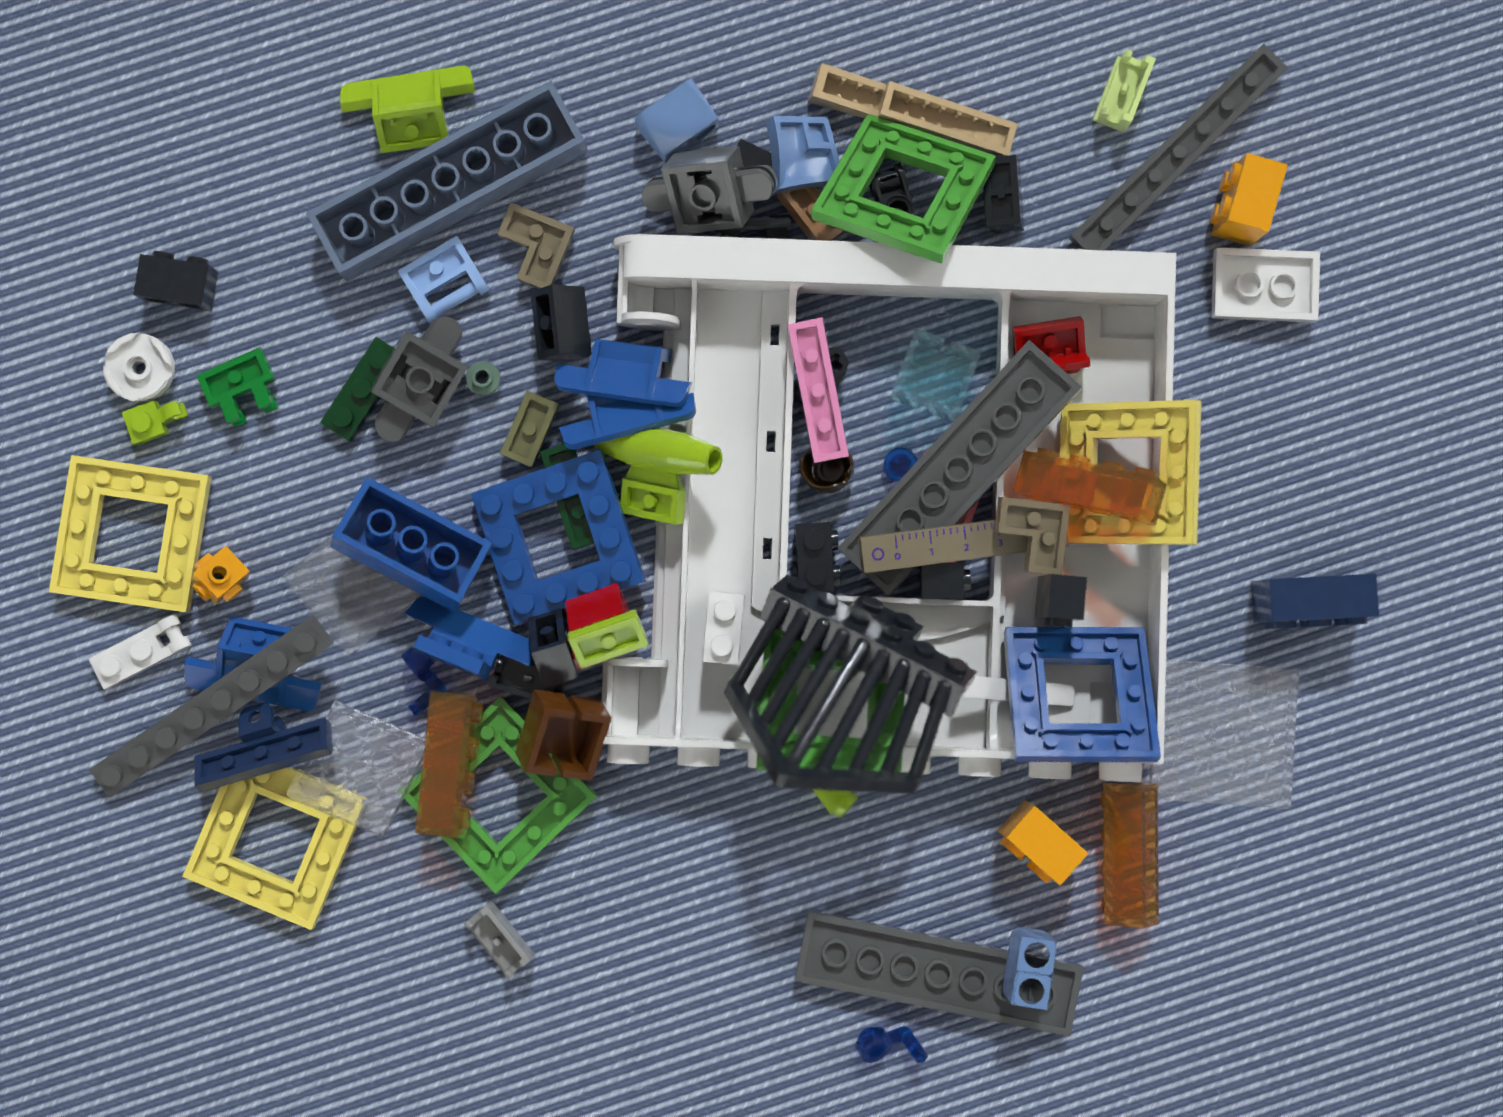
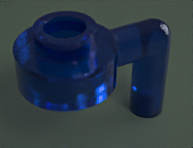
M412 646L401 657L412 672L429 687L426 692L408 705V708L417 717L446 693V686L431 668L435 664L434 660L423 655Z
M902 1026L886 1032L882 1027L866 1028L859 1034L855 1044V1049L866 1063L879 1061L889 1053L892 1045L900 1042L904 1044L916 1063H923L928 1058L927 1052L907 1026Z

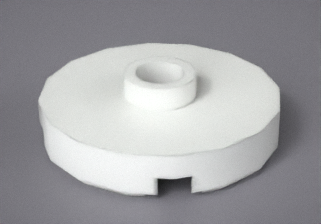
M130 333L120 337L108 348L105 355L107 358L105 365H103V374L108 386L118 396L133 402H149L160 397L170 387L175 375V361L170 349L161 340L147 334ZM140 363H144L146 366L142 374H138L136 371Z

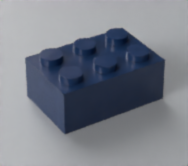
M1376 573L1251 581L1253 623L1265 622V629L1297 628V620H1299L1300 627L1332 626V619H1334V625L1367 624V617L1379 616Z

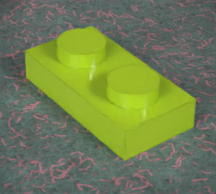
M636 609L568 633L569 643L581 669L649 645Z

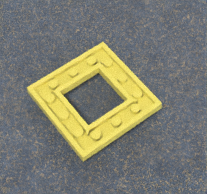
M1170 400L1067 404L1061 411L1058 504L1071 505L1067 531L1069 544L1197 545L1201 401ZM1161 438L1159 508H1096L1098 439Z
M71 455L49 592L190 613L194 591L192 586L195 584L192 577L193 572L196 571L193 566L199 560L212 476ZM104 495L168 505L157 573L93 563Z
M293 767L283 768L222 786L218 790L182 877L312 930L316 926L368 798ZM258 794L320 819L294 881L232 856Z

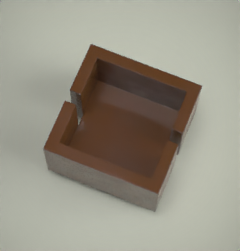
M534 689L515 753L524 771L527 773L556 776L558 768L562 777L592 781L612 717L600 699L571 695L568 701L563 693Z

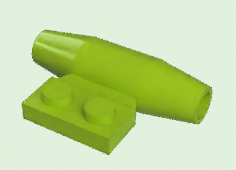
M662 428L649 429L594 444L596 450L602 449L604 454L631 465L625 478H622L620 504L623 513L673 525L683 524L686 489H684L680 475H714L719 471L723 460L722 451L719 447L686 433Z

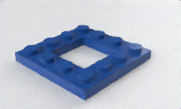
M602 449L471 493L485 538L492 542L490 553L514 625L528 621L530 617L560 608L565 609V601L617 582L621 590L646 582ZM579 495L600 560L538 580L517 515Z
M1005 627L1004 645L1015 762H1158L1160 760L1161 752L1145 627ZM1044 665H1111L1118 723H1050Z

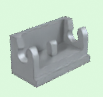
M492 900L464 922L465 926L495 961L507 979L520 967H524L535 955Z

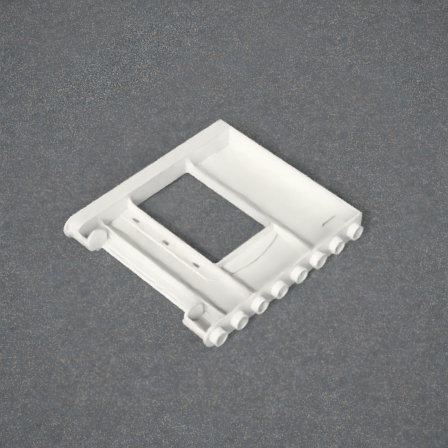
M632 234L614 238L613 248L619 251L617 324L629 328L664 331L663 348L672 349L670 362H662V378L692 382L689 393H694L695 416L690 420L660 428L683 432L719 447L722 451L723 460L719 471L714 475H680L684 489H686L683 524L673 525L656 521L651 659L621 657L603 662L602 703L612 717L603 744H608L607 762L649 764L650 746L678 747L677 765L715 767L719 766L720 748L748 749L747 767L756 768L757 752L728 702L724 691L728 681L733 678L765 621L759 618L770 589L787 575L794 355L788 324L795 323L796 298L798 295L811 293L993 300L998 305L996 375L1014 357L1012 327L1081 316L1084 320L1086 354L1090 358L1091 366L1082 368L1077 373L1068 374L1082 386V389L1068 404L1173 400L1176 253L952 245L945 260L940 264L879 242ZM771 326H779L778 345H770ZM1061 412L993 484L992 520L996 519L998 497L1058 503ZM767 432H776L774 438L775 452H766ZM1161 438L1098 439L1096 508H1159ZM763 539H772L771 559H763ZM1069 544L1068 547H1065L1062 575L1087 577L1084 620L1073 621L1072 627H1145L1161 758L1158 762H1099L1100 780L1142 781V763H1164L1169 545ZM1026 552L991 557L990 594L985 601L874 597L880 600L885 607L897 613L908 614L914 618L915 622L924 626L917 641L931 644L935 647L936 651L950 658L954 657L963 660L971 669L977 671L976 676L1007 679L1004 645L1005 627H1055L1045 626L1044 619L1034 618L1038 576L1048 574L1025 572ZM709 591L745 594L738 665L702 662ZM860 596L836 597L840 602L850 606ZM763 654L744 685L748 694L762 672ZM1044 665L1046 682L1075 685L1073 706L1048 704L1050 723H1118L1111 665ZM804 669L798 680L797 696L814 669ZM839 670L829 671L797 724L795 734L802 733ZM859 672L848 683L818 735H833L865 675L864 672ZM905 694L904 706H905V704H906L907 697H908V695H906V694ZM961 697L952 717L943 714L924 774H930L931 756L959 757V775L1001 776V758L1014 759L1009 701ZM868 701L848 737H863L867 727ZM921 703L903 749L902 772H909L927 719L929 706ZM759 705V707H757L756 709L758 710V712H759V714H760V705ZM1029 762L1028 777L1071 779L1072 762Z

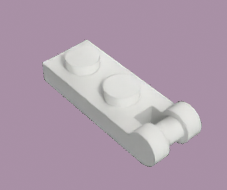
M177 614L168 616L157 624L89 658L104 690L110 689L192 646L188 636H183L179 628L181 622ZM164 633L167 634L171 642L165 647L159 637Z

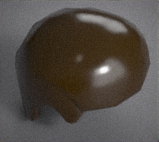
M810 448L800 458V472L810 488L820 493L832 494L843 489L851 480L854 474V462L852 455L849 453L847 457L814 463L812 449Z

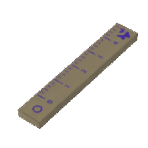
M995 520L858 537L861 572L870 573L1026 552L1028 536L994 532ZM1068 533L1066 539V547L1069 546Z

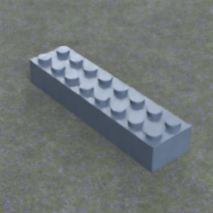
M551 80L310 210L306 215L337 272L349 282L588 152L583 136Z

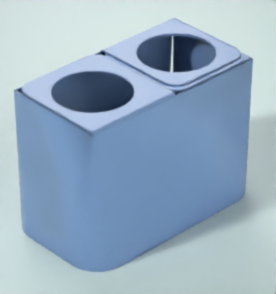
M689 79L642 111L635 118V125L664 163H666L674 153L685 152L692 145L715 131L719 127V118L693 79Z
M1017 927L1011 932L1002 989L1012 1005L1043 1010L1048 1009L1057 941L1046 931ZM1035 942L1044 944L1049 950L1048 962L1041 968L1029 966L1024 958L1026 948ZM1034 978L1042 983L1044 987L1043 996L1039 1002L1025 1001L1020 998L1019 987L1024 980Z

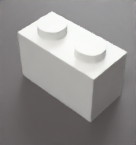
M709 591L702 662L738 665L745 594Z

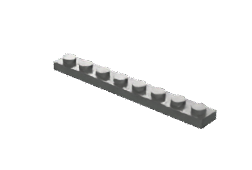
M1263 44L1069 239L1081 250H1106L1288 67Z
M311 615L94 765L89 771L106 794L112 797L334 644V641L315 615Z

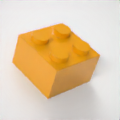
M1246 153L1238 162H1234L1231 169L1224 172L1220 181L1219 191H1222L1223 195L1220 204L1216 203L1210 216L1209 223L1214 224L1211 235L1246 246H1252L1270 230L1288 164Z
M1026 800L1016 808L997 830L1004 837L1000 843L1018 859L1022 860L1026 856L1030 860L1026 866L1047 884L1053 880L1061 886L1089 854L1035 805Z

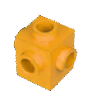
M225 546L214 556L207 553L195 563L193 567L196 571L193 572L192 577L195 584L192 587L206 602L211 599L217 605L224 599L228 603L243 590L240 585L248 579L250 571ZM214 576H220L223 579L218 580L215 579Z

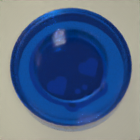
M895 448L885 456L883 471L891 481L898 483L918 461L917 457L907 448Z

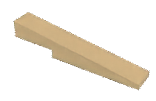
M821 63L816 71L808 103L865 118L867 114L874 115L998 156H1009L1018 123L891 81L884 84Z

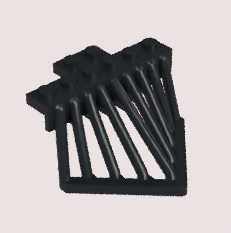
M786 575L770 589L759 618L765 621L733 678L728 681L724 691L728 702L772 782L779 788L914 794L922 780L943 714L949 717L954 715L961 697L972 684L977 671L971 669L963 660L954 657L950 658L936 651L935 647L931 644L917 641L924 626L915 622L914 618L901 612L897 613L885 607L880 600L863 595L848 606L840 602L835 595L820 592L808 586V583L799 577ZM776 630L785 631L748 694L744 685ZM799 640L804 641L760 716L756 708L759 707L762 698L795 642ZM820 650L823 651L822 657L772 737L769 729L772 727L776 716L812 656ZM839 660L843 661L842 667L785 760L781 752L784 750L788 739L831 668ZM860 671L864 672L865 675L818 763L813 768L799 767L848 683ZM880 682L887 684L848 769H832L872 691ZM899 693H905L908 695L907 701L880 770H864ZM921 703L929 706V712L909 772H895Z

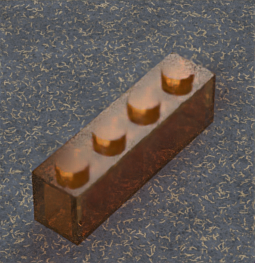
M1038 448L1037 453L1023 452L1013 491L1026 499L1071 505L1070 508L1156 526L1167 484L1156 477L1157 472L1151 469L1136 467L1135 472L1123 470V465L1112 461L1103 460L1101 465L1091 464L1090 459L1084 456L1070 454L1069 459L1058 457V453L1055 451Z
M437 690L430 692L415 827L416 834L458 838L463 834V829H469L471 809L466 808L467 794L473 793L475 774L470 773L471 759L477 758L479 739L473 738L475 724H480L482 717V703H477L478 695Z
M1122 781L1103 783L1100 802L1104 811V825L1101 829V841L1104 844V861L1101 865V875L1104 879V896L1101 902L1104 925L1147 928L1158 925V783Z

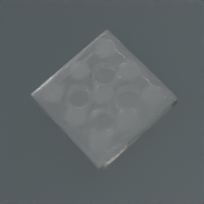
M331 535L282 577L349 656H352L422 595L331 548Z
M334 701L326 717L332 725L333 754L302 763L286 795L293 800L385 838L431 745L430 740L338 701Z

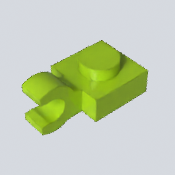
M153 400L121 412L132 444L137 446L170 434L166 424L189 416L185 404H179L178 401L167 403L160 408L159 402Z

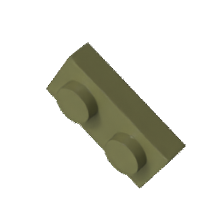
M526 391L500 455L533 468L560 405L530 391Z

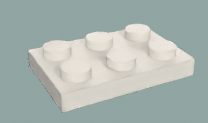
M1242 248L1214 249L1211 318L1290 322L1318 321L1320 252Z

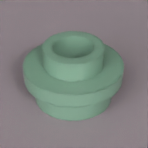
M478 361L467 370V386L477 395H490L500 385V372L494 364L488 361ZM481 372H487L489 375L488 381L484 384L477 382V376Z

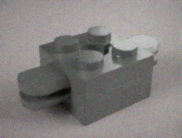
M739 146L674 153L661 168L663 176L653 177L645 185L642 191V201L651 212L672 211L677 234L742 228L754 212L752 202L768 200L777 187L778 178L775 171L768 165L744 167Z
M448 316L435 318L430 323L422 339L408 331H403L370 388V392L386 400L374 421V428L377 434L384 440L398 442L403 439L415 418L434 428L464 376L468 366L451 357L462 338V328L454 318Z

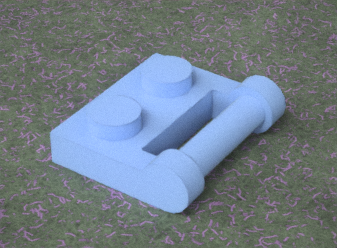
M458 236L453 237L398 270L429 324L435 318L478 293L483 295L490 291ZM468 273L472 280L471 282L432 305L429 303L426 297Z

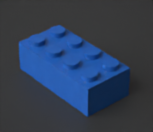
M366 476L334 531L330 547L456 613L484 562L492 542Z

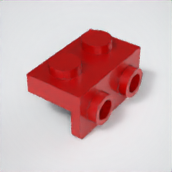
M1081 316L1012 327L1014 356L1030 340L1067 374L1077 373L1082 368L1091 366L1090 358L1086 354L1084 320Z

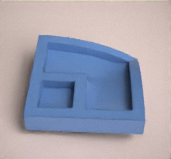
M772 116L768 119L766 126L771 148L772 169L778 178V184L773 194L805 188L825 187L840 162L828 117Z

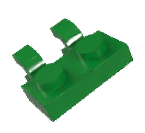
M260 347L196 375L209 406L213 409L221 406L226 422L228 424L232 423L234 428L248 423L236 399L250 392H253L258 408L260 410L263 409L266 414L279 409L272 392L267 386L277 380L264 350Z

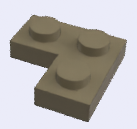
M510 202L498 231V236L529 248L518 273L517 280L537 289L554 284L575 233V228Z
M998 497L994 532L1028 536L1024 564L1025 572L1062 575L1071 505Z

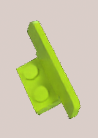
M456 66L347 83L341 88L340 106L342 113L372 108V116L383 154L429 147L449 136L443 109V97L475 93L476 91L470 68L467 66Z

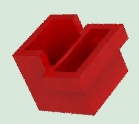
M618 582L565 601L569 632L630 611ZM571 647L574 664L577 670H581L580 665Z

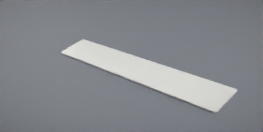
M975 676L972 684L962 697L1009 701L1008 680L1004 678ZM1046 682L1048 704L1074 705L1075 685Z

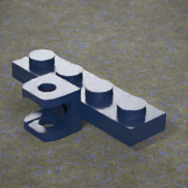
M264 702L244 708L238 720L239 738L243 742L194 756V786L200 792H205L333 754L332 725L325 717L286 729V724L281 717L275 716L274 718L273 709L268 703ZM261 714L258 722L251 723L253 716Z

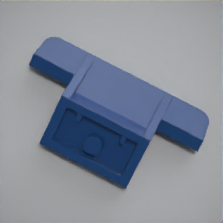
M595 339L589 368L557 364L554 378L557 388L563 392L670 407L682 406L686 402L692 382L659 378L662 362L671 361L672 349Z
M689 393L686 402L680 407L587 395L592 419L562 426L559 429L565 446L569 449H578L636 434L641 431L690 420L696 414L694 393Z
M424 596L417 598L404 613L410 618L434 627L429 638L419 634L414 645L416 650L423 655L483 680L488 678L497 657L500 655L529 667L534 660L531 654L530 639L458 609L455 613Z
M230 616L217 646L216 662L187 656L184 663L185 683L192 689L203 691L293 628ZM288 675L258 695L253 701L310 711L318 703L322 683Z

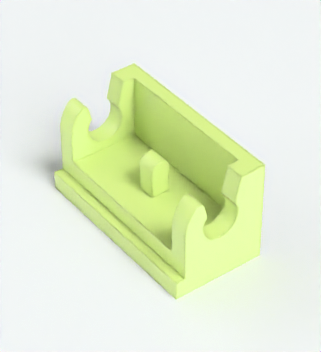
M1131 50L1124 51L1121 57L1117 56L1092 120L1121 132H1125L1132 123L1156 58L1148 55L1144 56L1142 60L1132 57L1133 51Z

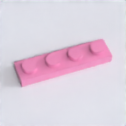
M823 318L788 324L814 463L847 457L849 453Z

